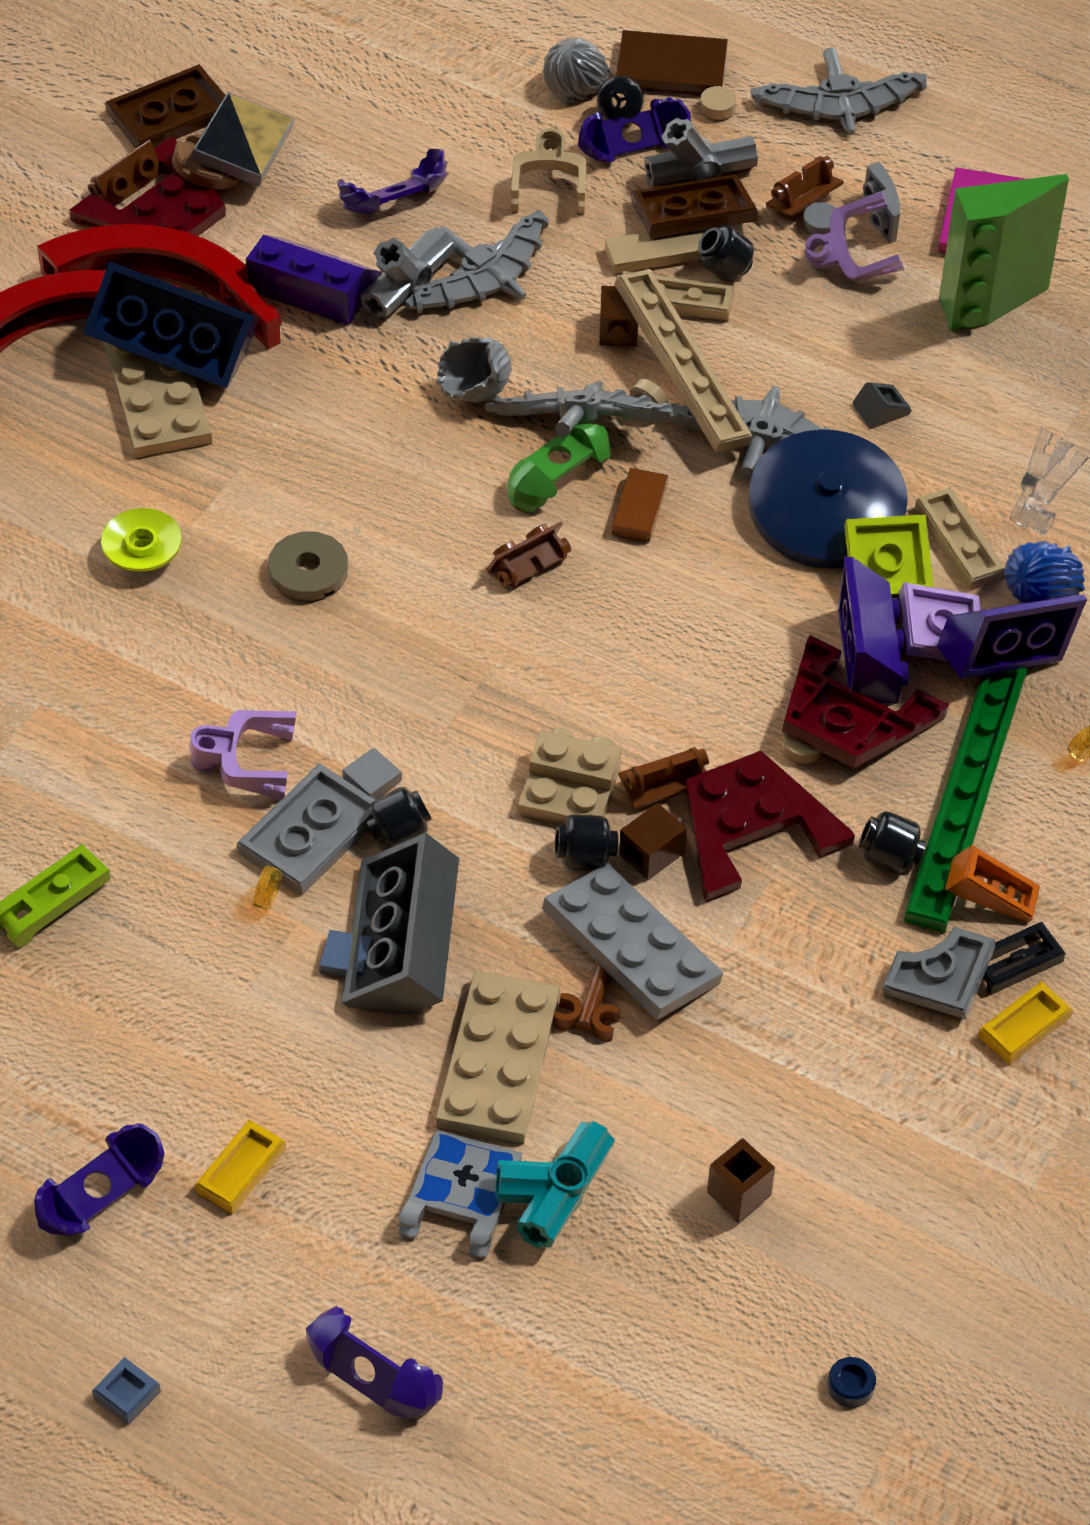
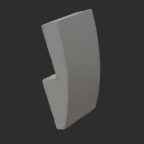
M876 162L867 166L863 193L867 197L882 191L888 208L870 212V220L874 229L881 232L889 243H893L897 240L900 218L899 197L888 172L880 162Z

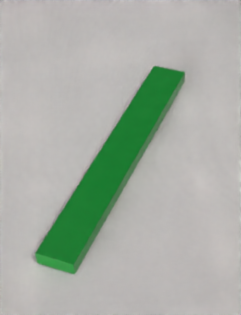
M1026 668L990 673L981 677L904 916V922L942 933L946 932L957 897L945 889L951 863L957 854L974 843L1026 678Z

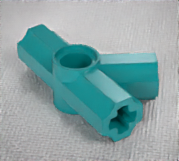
M581 1121L560 1156L553 1162L498 1160L495 1180V1198H497V1202L529 1203L516 1226V1230L521 1233L525 1242L538 1249L540 1247H552L573 1211H576L581 1205L585 1191L614 1146L615 1139L609 1134L606 1127L595 1121L588 1123ZM560 1182H567L572 1186L562 1185Z

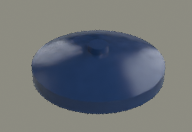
M825 429L809 430L791 435L769 448L756 464L751 477L748 496L749 510L753 523L760 535L771 547L785 557L801 564L832 569L843 568L844 557H848L844 528L846 519L905 516L908 501L904 478L898 466L886 452L860 436L848 432Z

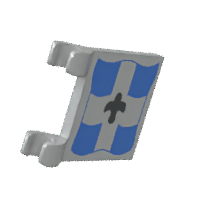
M436 1130L409 1199L400 1213L399 1223L401 1226L399 1228V1235L415 1239L419 1233L424 1213L429 1211L475 1224L470 1234L471 1246L469 1254L479 1258H486L505 1202H497V1198H495L498 1160L521 1161L522 1153Z

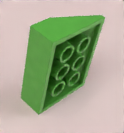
M1067 174L955 188L939 300L950 330L988 325L1049 289L1069 182Z

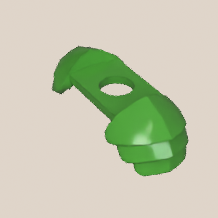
M578 424L568 436L560 437L558 435L526 459H521L516 463L509 473L506 485L507 496L512 505L528 513L534 512L536 507L544 506L548 498L555 497L557 488L554 483L590 457H593L600 463L608 460L611 455V448L605 427L597 424ZM562 450L567 452L571 458L566 463L557 464L550 461L548 455L553 451Z

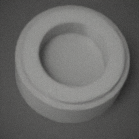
M823 202L809 205L804 211V230L810 235L830 233V216L836 207Z

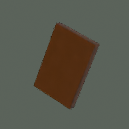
M623 30L616 76L625 75L632 77L645 90L702 94L707 88L714 86L723 87L728 39Z
M198 64L105 102V108L108 115L135 148H138L148 140H151L155 148L170 136L178 139L207 127L226 95L202 66Z
M736 174L631 191L632 204L650 238L706 230L721 225L731 226L758 221V210Z

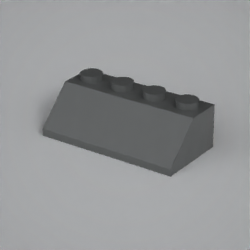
M423 833L361 860L352 925L353 939L342 1004L347 1007L410 1015L443 1002L459 857L427 833ZM361 935L372 937L363 973L360 974L356 971Z

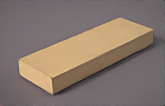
M709 229L650 238L647 232L605 239V250L614 274L623 273V271L629 272L699 260V241Z
M623 271V274L632 273V272ZM654 275L678 315L729 321L734 286Z
M951 487L916 498L915 509L919 515L926 514L927 527L970 591L1005 579V566Z

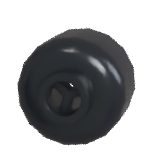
M625 75L614 76L605 81L599 88L597 95V107L601 115L607 120L617 117L634 118L642 111L645 103L644 91L640 83L634 78ZM617 94H623L625 97L620 98ZM613 97L617 100L616 106L613 103ZM626 100L625 105L620 107L621 102Z
M721 225L716 228L713 227L706 231L699 241L700 263L721 280L731 281L745 275L752 267L753 244L732 226Z
M399 787L371 803L370 811L373 818L367 820L366 823L377 843L386 840L387 844L393 847L423 833H427V822L432 820L417 790L411 793L409 789Z
M884 811L876 818L870 816L862 831L859 848L864 849V858L867 862L895 873H901L910 863L914 865L919 863L926 842L920 840L921 832L917 822L892 812Z
M571 814L566 817L563 824H557L555 831L556 858H562L566 868L596 870L607 865L609 856H617L618 832L610 830L609 822L604 816Z

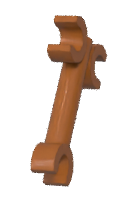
M596 963L583 1003L573 994L561 993L559 1007L569 1009L572 1012L570 1014L554 1012L553 1026L561 1030H570L575 1027L583 1031L592 1030L594 1036L599 1040L612 1041L614 1027L604 1025L601 1022L604 1020L619 1022L621 1009L610 1004L600 1006L610 975L598 963Z

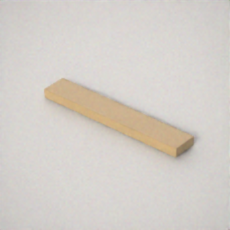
M651 269L618 275L614 284L714 451L717 453L749 445L753 437Z

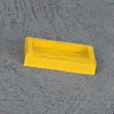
M1041 981L979 1029L978 1037L1010 1065L1070 1019L1073 1009Z
M248 1119L194 1184L195 1192L233 1215L286 1150V1141Z

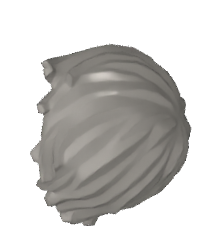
M568 37L566 40L562 39L549 49L548 54L544 58L543 74L547 86L557 95L558 99L568 104L573 102L574 97L583 100L587 94L595 95L604 82L609 80L607 76L610 73V67L605 62V56L590 41L584 38L572 39Z
M471 337L469 339H462L461 343L451 340L448 348L440 356L439 370L437 372L439 377L436 382L438 385H441L443 394L450 396L452 399L459 398L463 401L480 403L489 401L502 392L505 385L509 382L512 363L508 350L505 349L503 344L492 338Z

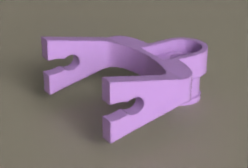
M882 191L832 211L830 216L831 232L823 235L813 234L805 243L806 257L814 267L825 269L840 264L846 277L853 282L905 270L898 254L870 265L859 267L853 262L847 247L845 228L848 218L888 208ZM824 245V249L821 252H814L816 247Z
M237 710L229 718L226 728L212 725H202L195 728L191 733L189 746L193 757L191 758L193 767L199 771L208 772L215 769L217 764H221L220 773L226 785L282 800L285 795L288 771L242 770L237 762L236 747L241 735L248 729L292 741L297 711Z

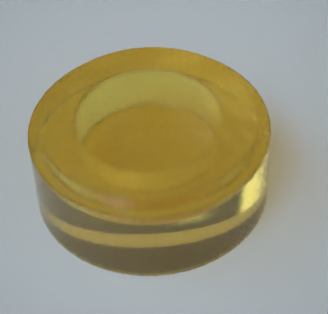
M1090 725L1081 730L1067 747V750L1078 762L1090 759Z
M265 865L255 890L253 906L264 910L272 908L282 880L283 872H281V869Z

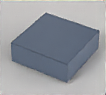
M329 930L320 962V973L341 977L346 976L353 933ZM361 935L356 971L360 974L363 973L372 941L370 936Z
M125 1357L92 1390L95 1400L128 1425L161 1392L160 1384Z

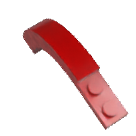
M121 224L74 231L37 245L40 271L44 276L68 271L106 270L109 261L145 275L180 280L207 292L222 304L254 315L259 321L253 335L268 350L281 343V317L276 308L272 305L268 306L259 297L256 289L249 284L247 265L229 251L205 238L167 227Z
M80 270L50 274L22 282L1 291L0 353L18 339L46 326L71 320L88 319L106 270Z

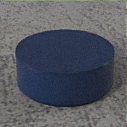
M856 1357L842 1358L835 1362L830 1369L827 1382L829 1394L840 1405L846 1407L862 1406L874 1394L876 1375L873 1368L866 1361Z

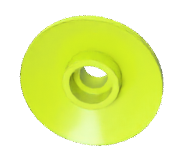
M136 508L118 514L107 523L101 535L102 550L106 558L115 566L133 572H146L163 567L175 558L182 544L181 530L177 522L168 514L151 508Z

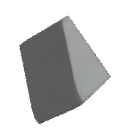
M866 382L853 400V406L869 427L881 426L905 417L912 411L895 386L890 384Z

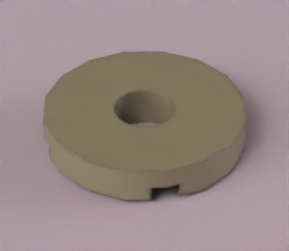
M298 532L286 536L275 544L269 554V577L272 583L274 582L278 586V591L284 596L299 601H316L325 598L324 594L332 590L335 593L343 586L348 577V555L343 545L332 536L320 532ZM304 563H314L318 565V567L313 570H303L299 568V566Z

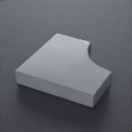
M953 927L946 939L931 949L915 953L897 951L882 986L883 995L966 1020L995 949V939Z

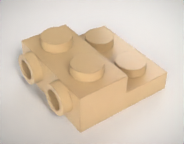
M561 727L553 728L551 732L540 730L529 761V774L518 803V815L557 824H563L566 817L571 814L600 815L605 817L621 767L622 748L616 747L606 737H594L591 741L575 738L571 731Z

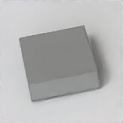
M372 748L342 769L344 780L375 800L402 781V772L375 748Z

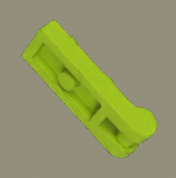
M83 844L79 845L0 901V929L4 928L7 931V938L16 947L20 948L27 945L37 931L111 880L109 869ZM25 910L28 914L21 919L16 917V914Z

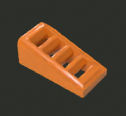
M971 845L953 858L945 889L963 899L1028 923L1033 920L1040 885ZM1000 884L1004 885L1003 892L999 891ZM1015 890L1020 891L1018 901L1014 900Z

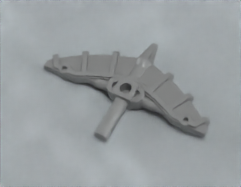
M830 47L823 52L828 78L822 80L820 86H807V88L789 84L770 83L762 87L751 88L750 94L751 98L755 99L756 104L766 103L783 109V113L786 114L792 111L814 116L813 120L818 121L820 117L839 120L848 135H853L855 133V118L869 113L875 116L880 113L881 109L893 103L897 105L904 103L905 97L916 90L920 92L927 88L926 74L902 72L887 76L876 82H860L857 78L849 76V74H843L837 50Z
M538 210L529 216L522 217L520 222L511 228L505 239L499 240L494 245H482L479 243L474 248L447 227L442 226L440 229L444 230L450 240L454 242V252L462 258L461 268L452 272L449 277L433 280L427 285L420 286L416 293L405 300V306L410 310L416 309V313L423 312V308L447 306L448 309L455 308L457 303L477 299L478 302L484 301L487 295L499 291L506 292L521 300L525 299L526 293L516 279L521 272H526L530 269L531 263L529 260L533 252L542 247V241L539 237L542 229L548 227L549 219L542 211Z
M600 380L588 384L584 390L563 391V387H557V392L533 395L531 391H524V396L505 399L495 396L491 402L485 404L487 412H496L498 415L505 416L559 413L561 419L555 426V432L560 437L568 436L577 423H589L591 420L601 418L602 415H616L632 420L652 422L671 419L674 412L671 404L666 402L662 404L654 403L646 395L637 398L626 395V392L622 389H617L614 392L604 391L603 382Z
M773 386L763 400H742V396H735V400H731L753 436L750 444L747 445L748 449L740 469V474L747 479H751L763 450L767 451L774 444L791 435L822 429L805 418L804 412L798 410L795 413L780 405V388L778 386ZM671 404L674 408L673 416L671 419L666 420L676 422V424L683 425L687 429L696 428L702 430L687 405Z

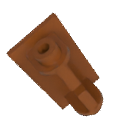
M151 140L146 141L138 148H134L129 154L106 170L93 176L90 180L91 183L88 184L89 192L102 196L104 200L115 206L162 174L163 170Z
M818 156L802 167L803 180L801 173L795 171L781 181L776 182L771 190L773 198L766 202V206L792 217L820 198L828 196L830 192L843 185L844 181L832 176L834 163L830 157Z
M560 521L549 528L546 523L539 525L526 535L527 539L515 545L514 541H509L493 552L495 557L486 569L489 573L498 568L497 578L500 584L504 587L507 585L514 587L538 572L531 562L532 559L536 560L542 571L565 560L567 553L571 552V546L566 538L560 539L557 535L563 523Z
M692 747L675 755L641 766L631 767V769L619 772L618 775L634 809L686 793V779L705 772L704 766L709 764V759L705 749L697 750L695 747Z

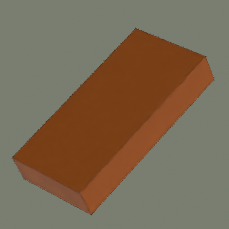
M635 468L629 469L612 523V534L645 541L651 540L668 485V475Z

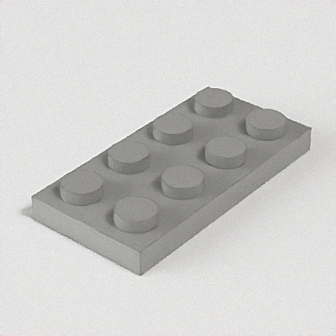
M608 863L605 867L598 868L544 897L542 910L656 1020L661 1019L709 991L721 982L724 972Z

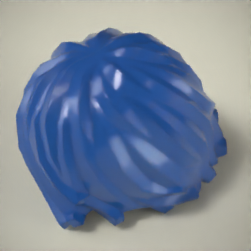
M1047 541L1028 542L1025 545H1019L1012 550V554L1008 555V560L1005 563L1004 578L1013 597L1021 603L1079 595V592L1085 590L1083 585L1085 581L1083 577V564L1072 553L1069 545L1059 548L1057 543L1050 544Z

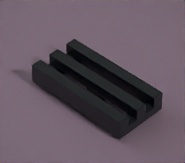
M1042 921L995 942V949L990 961L1039 938L1043 940L1027 949L1022 948L1015 951L1009 957L987 966L981 982L985 981L987 983L986 990L990 995L1064 962L1065 951Z

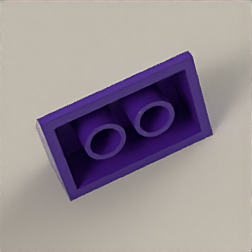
M262 235L246 257L248 281L256 289L258 295L346 325H350L363 306L361 304V294L382 275V271L281 237Z
M844 557L837 610L847 687L878 703H899L901 686H908L909 673L907 662L900 661V654H903L904 635L903 630H896L895 623L899 622L898 598L891 597L890 583L854 557Z
M1081 594L948 615L937 647L961 679L1059 662L1063 660L1087 598Z

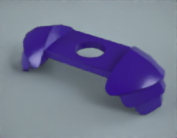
M669 97L662 100H652L650 102L651 110L640 112L637 116L630 119L617 117L603 120L601 113H595L592 116H588L582 123L578 147L584 154L603 162L615 161L614 156L659 145L663 149H668L662 139L667 124L676 118L680 120L689 119L691 122V113L682 100ZM632 123L640 128L641 139L638 142L630 143L623 138L621 131L625 124Z
M429 149L427 157L420 161L419 167L411 170V179L370 193L363 188H356L353 183H345L343 179L338 180L339 197L344 202L343 208L354 213L372 214L379 208L380 204L422 190L430 194L443 183L449 174L446 171L448 161L445 160L444 150Z
M140 1123L123 1126L118 1132L110 1133L106 1137L105 1141L109 1147L106 1151L62 1183L57 1185L52 1178H48L37 1190L34 1199L38 1227L54 1235L72 1236L83 1233L91 1228L87 1221L137 1184L142 1188L150 1185L163 1164L164 1149L159 1135ZM93 1173L105 1175L111 1184L109 1193L100 1198L90 1196L84 1188L86 1177Z
M334 1306L320 1314L306 1327L307 1341L317 1362L326 1371L333 1373L377 1403L384 1411L391 1415L405 1419L418 1417L429 1412L442 1399L443 1379L441 1375L434 1374L430 1367L419 1366L415 1359L411 1358L406 1359L400 1367L348 1332L352 1319L349 1315L344 1314L342 1308ZM357 1357H364L372 1363L375 1370L373 1381H365L358 1376L355 1370V1360Z

